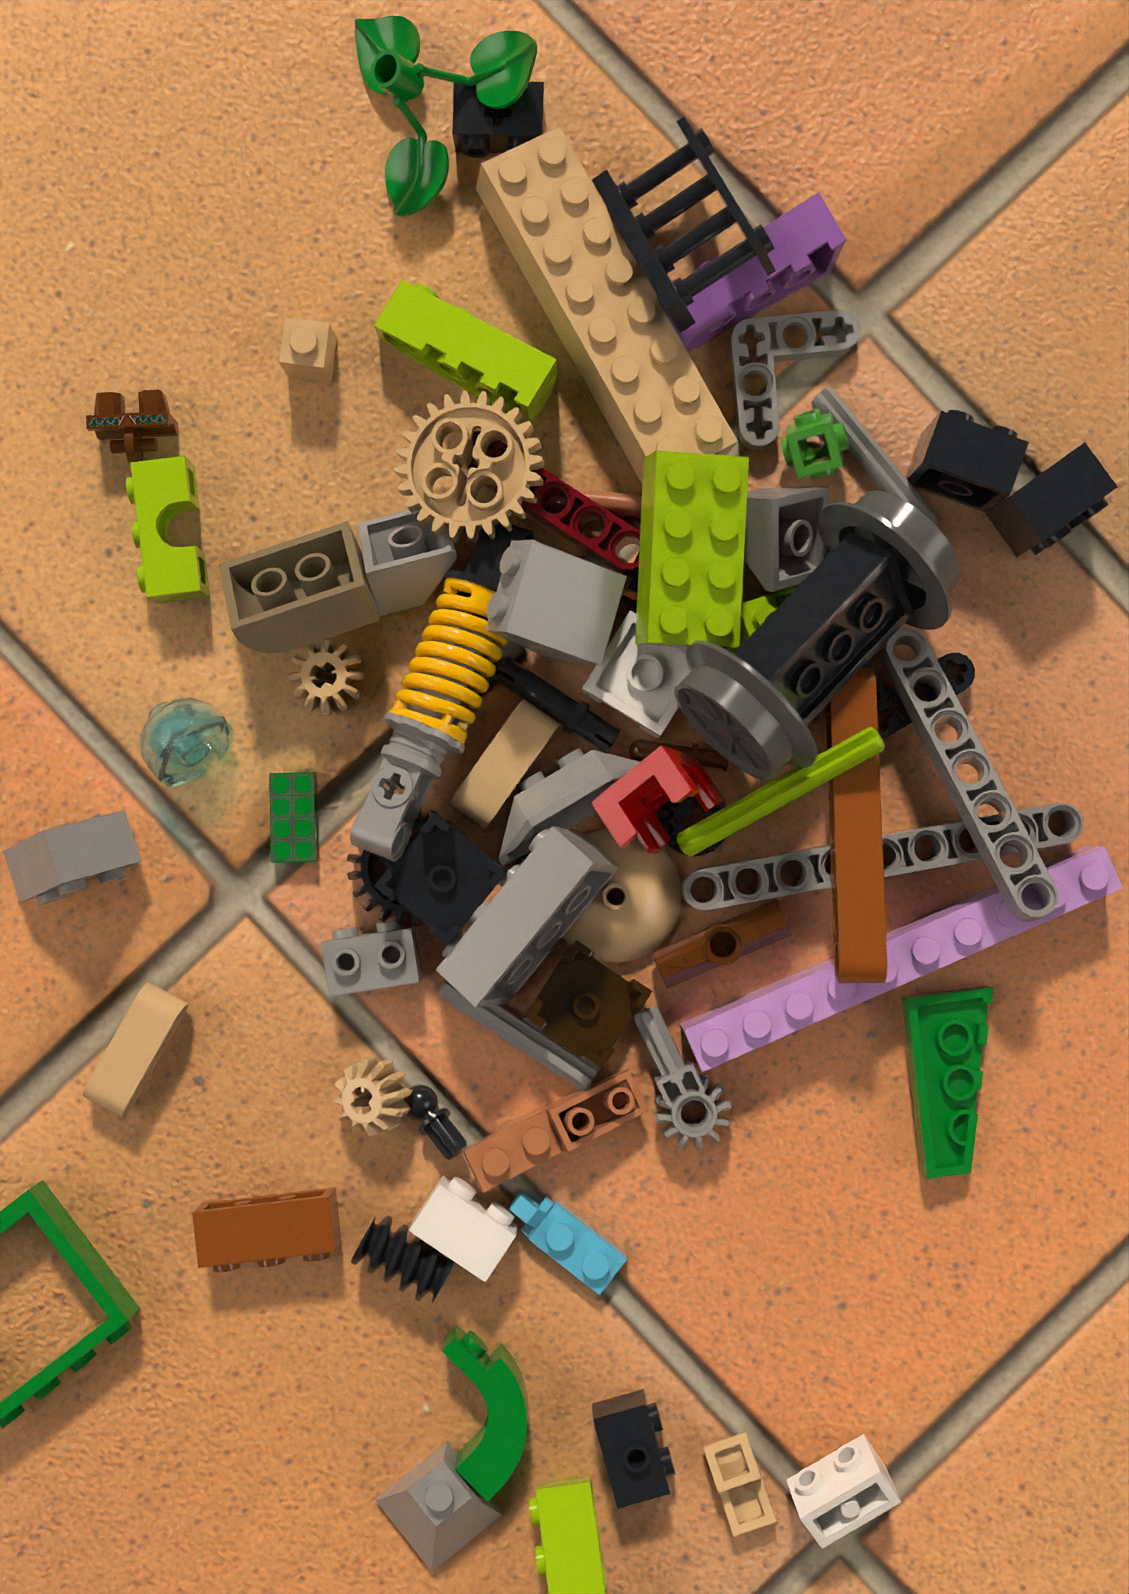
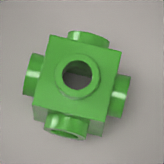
M820 409L796 415L794 417L795 423L789 424L787 427V438L781 440L787 466H795L798 479L810 476V479H818L835 473L836 468L843 466L842 451L849 449V442L843 422L835 424L832 412L821 415ZM821 434L824 437V443L819 447H813L807 442V438Z

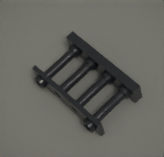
M685 117L676 122L687 144L628 184L623 181L616 185L607 169L592 179L647 279L680 333L696 323L687 306L694 302L692 297L753 257H757L768 276L776 271L768 256V253L775 248L761 224L754 229L751 227L709 158L715 153V150L702 128L693 132ZM695 160H698L706 173L705 176L646 216L643 212L636 217L634 216L631 209L638 205L636 200ZM717 191L726 206L725 208L665 248L659 245L653 249L649 241L656 237L655 231ZM735 223L737 224L746 240L684 281L679 277L672 282L668 273L675 269L673 264Z

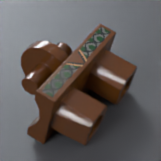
M142 390L138 392L139 413H125V398L121 393H97L94 415L86 416V429L88 431H95L99 440L123 439L111 440L110 450L112 454L126 453L129 464L130 462L143 461V452L158 450L157 439L145 437L179 436L178 422L171 416L167 397L162 390Z

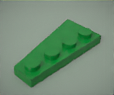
M982 986L901 997L921 1176L927 1179L971 1173L978 1114L975 1113L977 1090H981L983 1071H980L983 1044L987 1045L989 1025L985 1024L988 1003H992L993 987Z

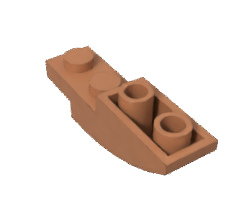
M627 1069L592 1083L588 1088L579 1089L499 1127L500 1130L463 1148L462 1152L480 1190L484 1193L563 1151L570 1152L644 1114L648 1109L630 1070Z

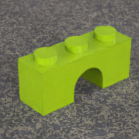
M185 456L130 462L132 477L126 478V489L130 503L136 506L137 521L132 522L131 531L135 547L141 548L143 565L137 567V580L141 592H146V597L156 603L210 597L205 553L195 545L173 547L170 545L167 537L169 523L176 515L185 511L200 510L195 466Z

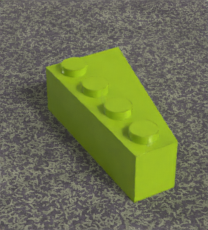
M401 280L374 325L379 340L459 388L467 390L474 397L478 398L482 391L486 392L490 400V406H493L500 397L504 398L507 404L505 414L515 407L519 408L522 413L519 424L530 421L533 426L557 386V359L476 318L464 308L453 306L439 299V296L424 284L416 283L414 286Z
M591 1475L538 1483L535 1489L536 1496L529 1497V1511L532 1527L540 1526L542 1545L535 1546V1558L538 1576H547L549 1594H606V1574L603 1555L599 1548L600 1533Z

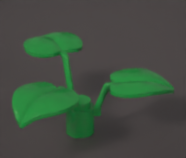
M386 16L376 19L355 20L356 49L365 82L368 87L378 94L392 95L393 106L400 109L417 134V139L409 137L399 141L390 151L386 161L385 183L394 206L395 215L405 217L427 207L443 189L449 173V155L446 146L436 140L427 141L425 129L407 105L408 100L415 99L421 94L424 87L423 77L426 76L466 86L477 84L476 93L481 103L494 109L508 107L522 96L528 86L537 56V42L528 34L520 31H501L487 36L477 44L471 53L470 65L474 75L463 76L429 68L421 63L415 64L420 53V35L414 23L402 16Z

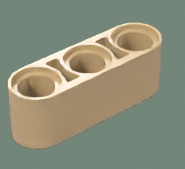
M523 699L460 785L449 805L486 830L561 724Z
M147 982L137 994L84 1088L83 1097L124 1118L145 1087L181 1023L189 1004Z

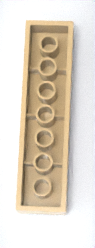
M557 127L481 163L476 191L642 485L644 458L656 450L728 455L738 442L562 129Z

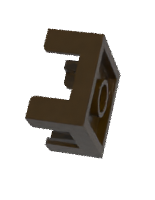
M576 940L568 948L521 1020L593 1069L600 1070L605 1067L614 1053L615 1049H613V1046L634 1013L642 1009L653 991L635 979L625 980L594 959L593 955L595 953Z

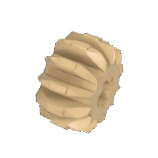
M328 638L321 641L320 653H318L313 644L304 646L309 658L305 661L300 656L294 655L291 659L294 664L302 667L301 672H290L287 674L289 681L295 683L302 682L301 685L292 691V696L296 699H301L308 695L304 708L310 712L316 709L320 701L321 711L325 716L331 715L333 701L336 702L342 711H347L349 705L344 696L348 693L353 698L359 699L362 695L359 690L351 686L352 682H363L366 680L364 673L358 671L351 672L352 669L362 662L361 658L358 655H352L345 659L349 646L344 642H341L333 652L332 642ZM332 666L335 667L336 670L331 671L337 677L334 684L324 683L320 688L318 684L322 683V680L317 678L318 672L321 669L328 672Z
M377 1057L362 1059L360 1063L350 1064L344 1069L345 1076L339 1078L335 1083V1086L342 1095L337 1096L333 1103L342 1105L344 1109L339 1120L348 1121L352 1119V1133L366 1131L368 1136H378L384 1133L385 1130L390 1131L397 1128L402 1123L401 1117L406 1115L411 1109L403 1099L410 1096L413 1091L402 1086L401 1081L404 1079L406 1072L399 1071L393 1073V1060L379 1062Z

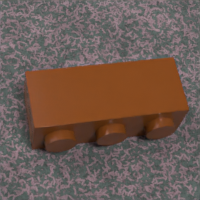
M335 1187L205 1202L192 1213L198 1268L213 1266L214 1272L233 1271L241 1267L240 1263L258 1261L259 1267H271L283 1264L287 1257L303 1256V1260L306 1262L320 1261L331 1256L330 1252H335L341 1242Z

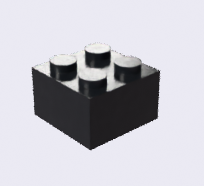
M941 410L921 433L905 478L916 488L987 513L1011 494L1029 442L1017 438L1018 434L1010 428L998 425L989 428L975 423L974 417L966 412L959 410H948V412Z
M1084 442L1014 492L986 515L1016 557L1029 549L1036 556L1072 532L1073 528L1083 521H1087L1107 507L1109 503L1104 497L1118 486L1086 442Z

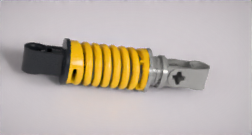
M499 523L495 525V539H491L484 529L480 530L465 571L449 570L444 575L443 592L447 594H441L437 598L436 606L438 610H434L428 618L430 626L423 630L421 634L423 641L416 646V657L409 662L408 670L410 673L402 678L401 685L403 689L396 692L395 704L384 716L383 722L394 730L393 737L390 738V744L383 745L380 754L384 759L373 780L363 808L353 823L350 834V842L353 846L391 861H397L407 848L411 830L425 802L433 779H440L443 769L440 765L443 763L444 757L447 753L459 755L463 753L464 744L468 737L466 732L468 725L466 724H472L476 718L474 712L465 708V706L472 709L481 706L482 698L475 692L483 693L488 690L489 683L484 677L494 675L496 668L492 662L498 661L502 657V650L498 646H504L508 643V640L485 631L488 622L487 606L490 598L497 591L502 574L500 572V561L505 550L510 547L511 541L534 540L535 537L532 530L511 524L512 530L508 531ZM396 788H397V789H404V788H405V791L403 792L402 795H401V794H394V795H393V793H394V791L396 790Z

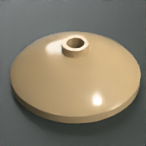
M608 829L589 833L586 836L613 859L620 868L565 933L563 938L570 946L576 940L591 949L595 953L593 958L599 961L626 962L640 958L656 949L668 937L678 919L682 893L676 867L663 849L657 854L648 853L637 837L632 840L633 845L627 849L619 847ZM612 888L622 889L624 892L622 903L618 905L610 904L607 900L608 891Z

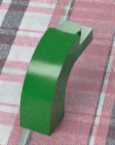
M457 1324L445 1337L442 1352L480 1390L487 1406L488 1415L481 1429L458 1452L455 1470L488 1502L509 1480L521 1459L527 1436L528 1395L522 1373L515 1359L505 1346L501 1344L489 1356L486 1353L488 1348L484 1341L471 1330L466 1333Z

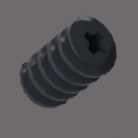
M375 1216L357 1247L351 1263L357 1265L367 1256L369 1257L367 1268L369 1274L374 1273L383 1265L385 1266L383 1277L385 1283H388L399 1274L401 1276L399 1291L404 1292L414 1283L417 1285L415 1300L420 1301L430 1292L433 1294V1302L447 1279L454 1261L447 1256L439 1260V1251L432 1246L423 1251L424 1241L417 1236L407 1242L408 1226L405 1224L392 1233L391 1216H386L378 1224L375 1223Z

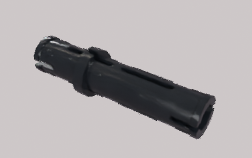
M511 656L499 668L501 672H497L494 681L501 683L563 724V730L568 734L575 732L602 750L603 753L609 751L615 742V738L621 732V729L614 727L590 711L588 703L583 700L580 703L576 702L516 662Z

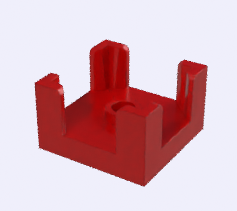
M661 745L591 801V804L619 847L628 849L633 845L632 840L637 837L648 853L657 854L671 843V837L654 813L669 800L674 803H680L688 796H695L704 811L711 812L724 802L725 799L696 757Z

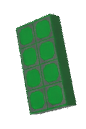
M316 772L269 773L271 863L318 862Z

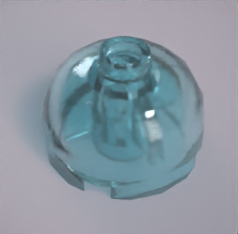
M192 697L162 702L150 711L141 731L139 743L141 756L160 782L163 781L168 787L185 785L209 771L201 765L214 752L219 760L226 754L233 741L234 730L225 717L210 703Z

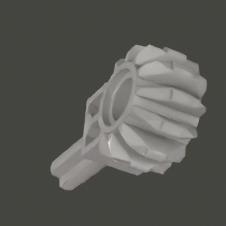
M656 1006L638 1012L634 1016V1021L660 1073L654 1076L655 1082L662 1094L657 1095L656 1103L669 1109L655 1114L657 1123L671 1122L662 1131L663 1137L668 1140L680 1132L677 1146L682 1150L688 1145L690 1137L694 1139V1144L698 1151L704 1149L702 1136L708 1134L711 1141L718 1143L721 1138L714 1129V1126L729 1128L730 1121L717 1113L725 1112L732 1108L729 1100L715 1101L722 1095L724 1088L718 1083L706 1091L709 1084L708 1075L702 1073L699 1076L691 1059L683 1061L668 1027ZM691 1100L700 1101L705 1106L703 1117L696 1122H688L681 1117L683 1105Z

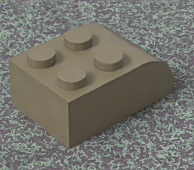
M348 521L219 564L231 630L235 637L250 649L265 653L291 651L380 621L378 608L365 573L363 554Z

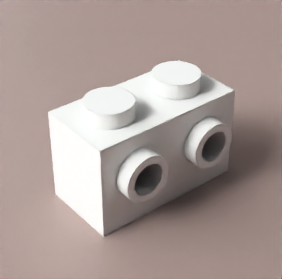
M443 1175L413 1219L409 1231L486 1282L516 1237L517 1225L512 1222L514 1216L495 1202L488 1206L474 1196L476 1190L464 1180L454 1177L451 1181Z
M864 1434L786 1480L800 1520L822 1549L901 1503L884 1462Z

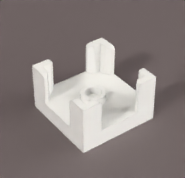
M630 610L605 650L602 664L596 665L584 684L582 693L600 704L603 702L640 724L639 728L658 739L678 708L674 689L690 673L685 656L688 647L635 644L637 614Z

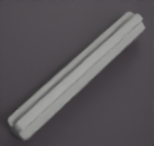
M827 387L819 392L811 402L812 407L820 409L821 415L832 412L835 424L843 422L849 442V449L847 450L879 489L910 503L936 525L939 521L937 515L831 387Z
M447 980L442 985L439 991V996L578 1089L588 1088L593 1082L597 1070L545 1037L503 1006L492 1005L475 1008Z

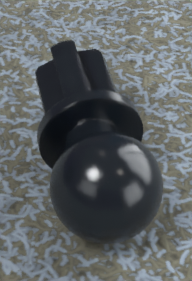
M415 1085L409 1088L413 1091L410 1096L403 1098L411 1107L406 1115L413 1120L423 1121L418 1131L421 1135H428L445 1159L450 1160L462 1153V1149L467 1146V1143L449 1119L450 1111L447 1108L437 1111L438 1098L430 1087Z

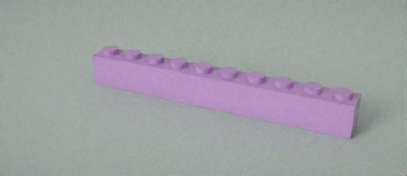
M1085 846L1044 864L1057 888L1058 903L1051 913L1038 920L1027 922L1014 917L1005 904L997 886H994L886 933L887 978L885 983H837L834 957H831L680 1023L698 1066L702 1072L1122 889L1123 887L1105 846ZM1025 887L1021 895L1024 905L1031 910H1040L1043 902L1041 894L1032 887Z

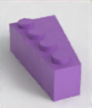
M819 192L763 227L775 248L768 253V256L776 271L768 276L755 256L692 297L694 302L687 306L696 322L681 333L679 332L657 296L659 303L687 352L692 351L736 326L740 321L756 315L832 272L846 242V238ZM714 257L704 262L696 269L694 273H696L697 271H699L700 269H702L703 267H705L706 265H708L709 263H711L719 257Z

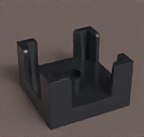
M433 813L419 830L420 834L395 865L386 870L374 887L390 900H397L431 928L429 931L447 946L508 871L439 814Z

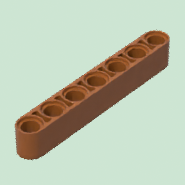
M861 668L825 706L827 750L868 727H873L878 731L876 675L874 668ZM878 753L828 781L834 968L837 983H885L887 978Z

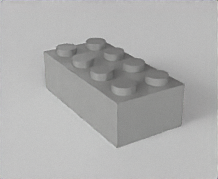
M552 826L550 830L544 829L531 842L529 846L531 853L521 865L513 866L500 881L502 889L492 901H485L473 913L471 917L473 924L463 936L459 935L454 938L444 949L442 956L445 959L437 967L436 971L475 1008L508 1004L620 868L613 859L581 831Z

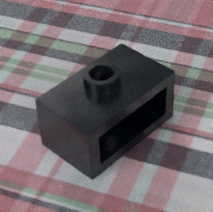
M644 1389L592 1403L593 1422L617 1509L671 1494L668 1477L676 1475L669 1447L660 1448L656 1432L663 1431L657 1403L648 1404Z

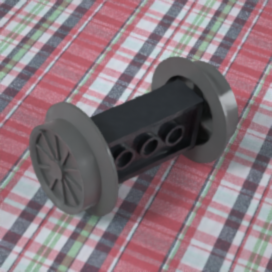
M869 491L863 494L855 504L849 502H833L828 504L818 517V530L822 543L828 552L827 557L805 580L798 584L796 589L774 612L767 616L765 621L745 642L739 645L733 654L705 641L692 642L686 649L685 656L690 673L674 689L678 706L695 730L719 754L743 772L757 779L770 781L786 764L800 768L812 766L817 760L818 751L807 725L904 623L919 629L935 630L942 627L949 620L952 612L949 592L957 585L961 577L958 557L944 534L927 516L910 503L895 495L883 491Z

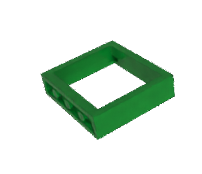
M44 1180L28 1189L0 1211V1235L29 1213L108 1318L0 1401L1 1429L5 1428L25 1411L21 1404L32 1395L39 1401L61 1383L57 1376L70 1367L75 1373L97 1355L93 1348L106 1339L111 1345L132 1328L128 1321L140 1309Z

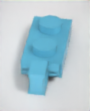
M521 1190L510 1204V1211L525 1222L521 1231L528 1237V1240L598 1295L602 1293L627 1260V1255L557 1200L553 1202L545 1197L541 1204H539Z

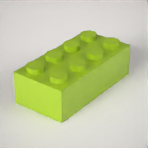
M656 450L644 458L635 644L689 647L692 642L705 641L721 648H737L740 645L749 457Z

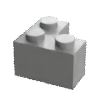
M124 810L43 830L3 851L19 902L37 898L39 905L67 897V894L87 888L86 880L98 877L100 885L127 877L125 868L141 862Z

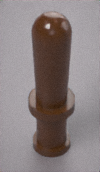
M640 739L634 741L629 747L630 756L639 762L663 745L696 757L702 767L719 768L726 772L728 768L727 759L716 750L698 748V743H692V747Z

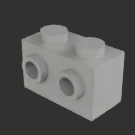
M393 920L377 923V932L359 934L358 926L332 930L333 939L321 942L329 997L419 983L423 979L415 926L404 927L403 925L401 927V925L396 924V921Z

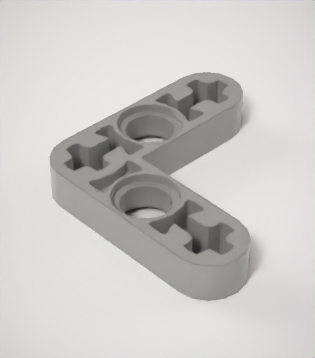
M833 310L753 317L744 319L735 326L730 337L729 349L737 434L739 441L744 447L751 451L765 450L773 444L779 433L780 423L774 362L836 357L847 354L853 349L860 336L859 321L853 314L848 311ZM816 324L819 325L818 334L831 332L834 324H840L842 331H849L843 343H837L836 336L827 335L821 336L818 342L819 346H814L816 337L814 325ZM796 326L801 328L807 337L806 344L800 348L787 346L782 338V332L787 327ZM750 331L754 339H761V341L757 343L754 351L755 362L740 366V362L747 363L749 354L747 344L739 343V341L743 340L745 332ZM761 360H764V361H765V364H764V363H758V362L761 361ZM749 374L762 376L767 385L766 391L759 396H750L743 390V378ZM767 403L769 408H761L760 422L762 426H769L770 430L765 432L763 439H756L755 432H747V428L751 427L754 421L753 408ZM744 406L753 407L746 411L744 410Z

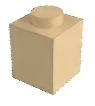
M284 317L279 364L288 378L332 383L337 338L330 323Z

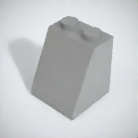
M534 540L511 541L510 547L505 550L500 561V572L502 574L497 591L492 595L487 606L488 622L485 631L558 662L601 665L627 576Z

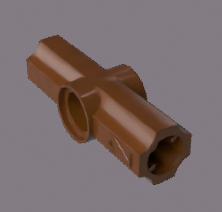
M774 899L723 922L710 924L702 931L653 951L652 955L668 989L721 965L733 964L740 957L792 936L783 910L777 899ZM717 932H728L733 939L732 949L726 955H714L710 949L711 938Z

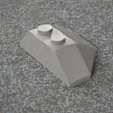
M578 748L557 761L561 768L546 778L542 771L518 784L522 792L514 796L499 855V861L504 867L528 853L531 842L544 829L550 830L552 826L568 829L595 813L596 810L591 801L640 762L591 750L584 755L581 749Z

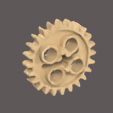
M464 390L460 403L454 404L450 396L446 394L444 395L445 408L439 411L435 405L429 402L427 408L431 417L425 420L420 416L414 415L412 418L419 427L417 432H402V435L410 443V447L396 449L397 455L406 461V464L395 467L394 472L399 477L408 480L398 485L397 489L402 495H412L405 503V506L410 512L420 510L417 520L421 525L425 526L434 520L432 531L437 536H440L449 527V535L454 542H458L462 532L466 531L471 542L476 543L479 530L483 529L491 539H495V525L500 523L506 530L511 531L512 525L509 517L512 514L522 519L527 517L521 507L522 502H537V498L529 488L530 486L543 485L544 481L541 476L534 473L533 470L544 467L545 462L541 456L531 454L541 449L542 445L538 438H528L534 431L530 421L519 424L522 418L519 408L515 407L505 414L507 404L504 398L500 397L493 406H490L487 393L482 391L477 402L473 403L467 390ZM481 428V433L478 435L473 448L472 438L474 430ZM452 432L463 434L462 441L457 447L453 449L443 448L444 438ZM497 440L508 442V447L502 456L497 458L486 456L488 446L492 442ZM473 456L478 464V468H470L466 477L461 467L469 466ZM443 476L453 478V484L446 493H433V485L438 478ZM495 485L498 487L496 497L492 501L487 503L476 501L477 493L483 486ZM464 488H466L467 498L465 505L458 506V501L463 495Z

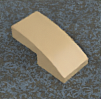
M746 1431L704 1445L703 1449L733 1536L735 1537L777 1522Z

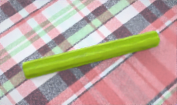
M868 727L819 754L812 766L807 768L796 767L683 830L676 837L680 849L685 855L694 856L882 752L885 746L880 734L875 728Z

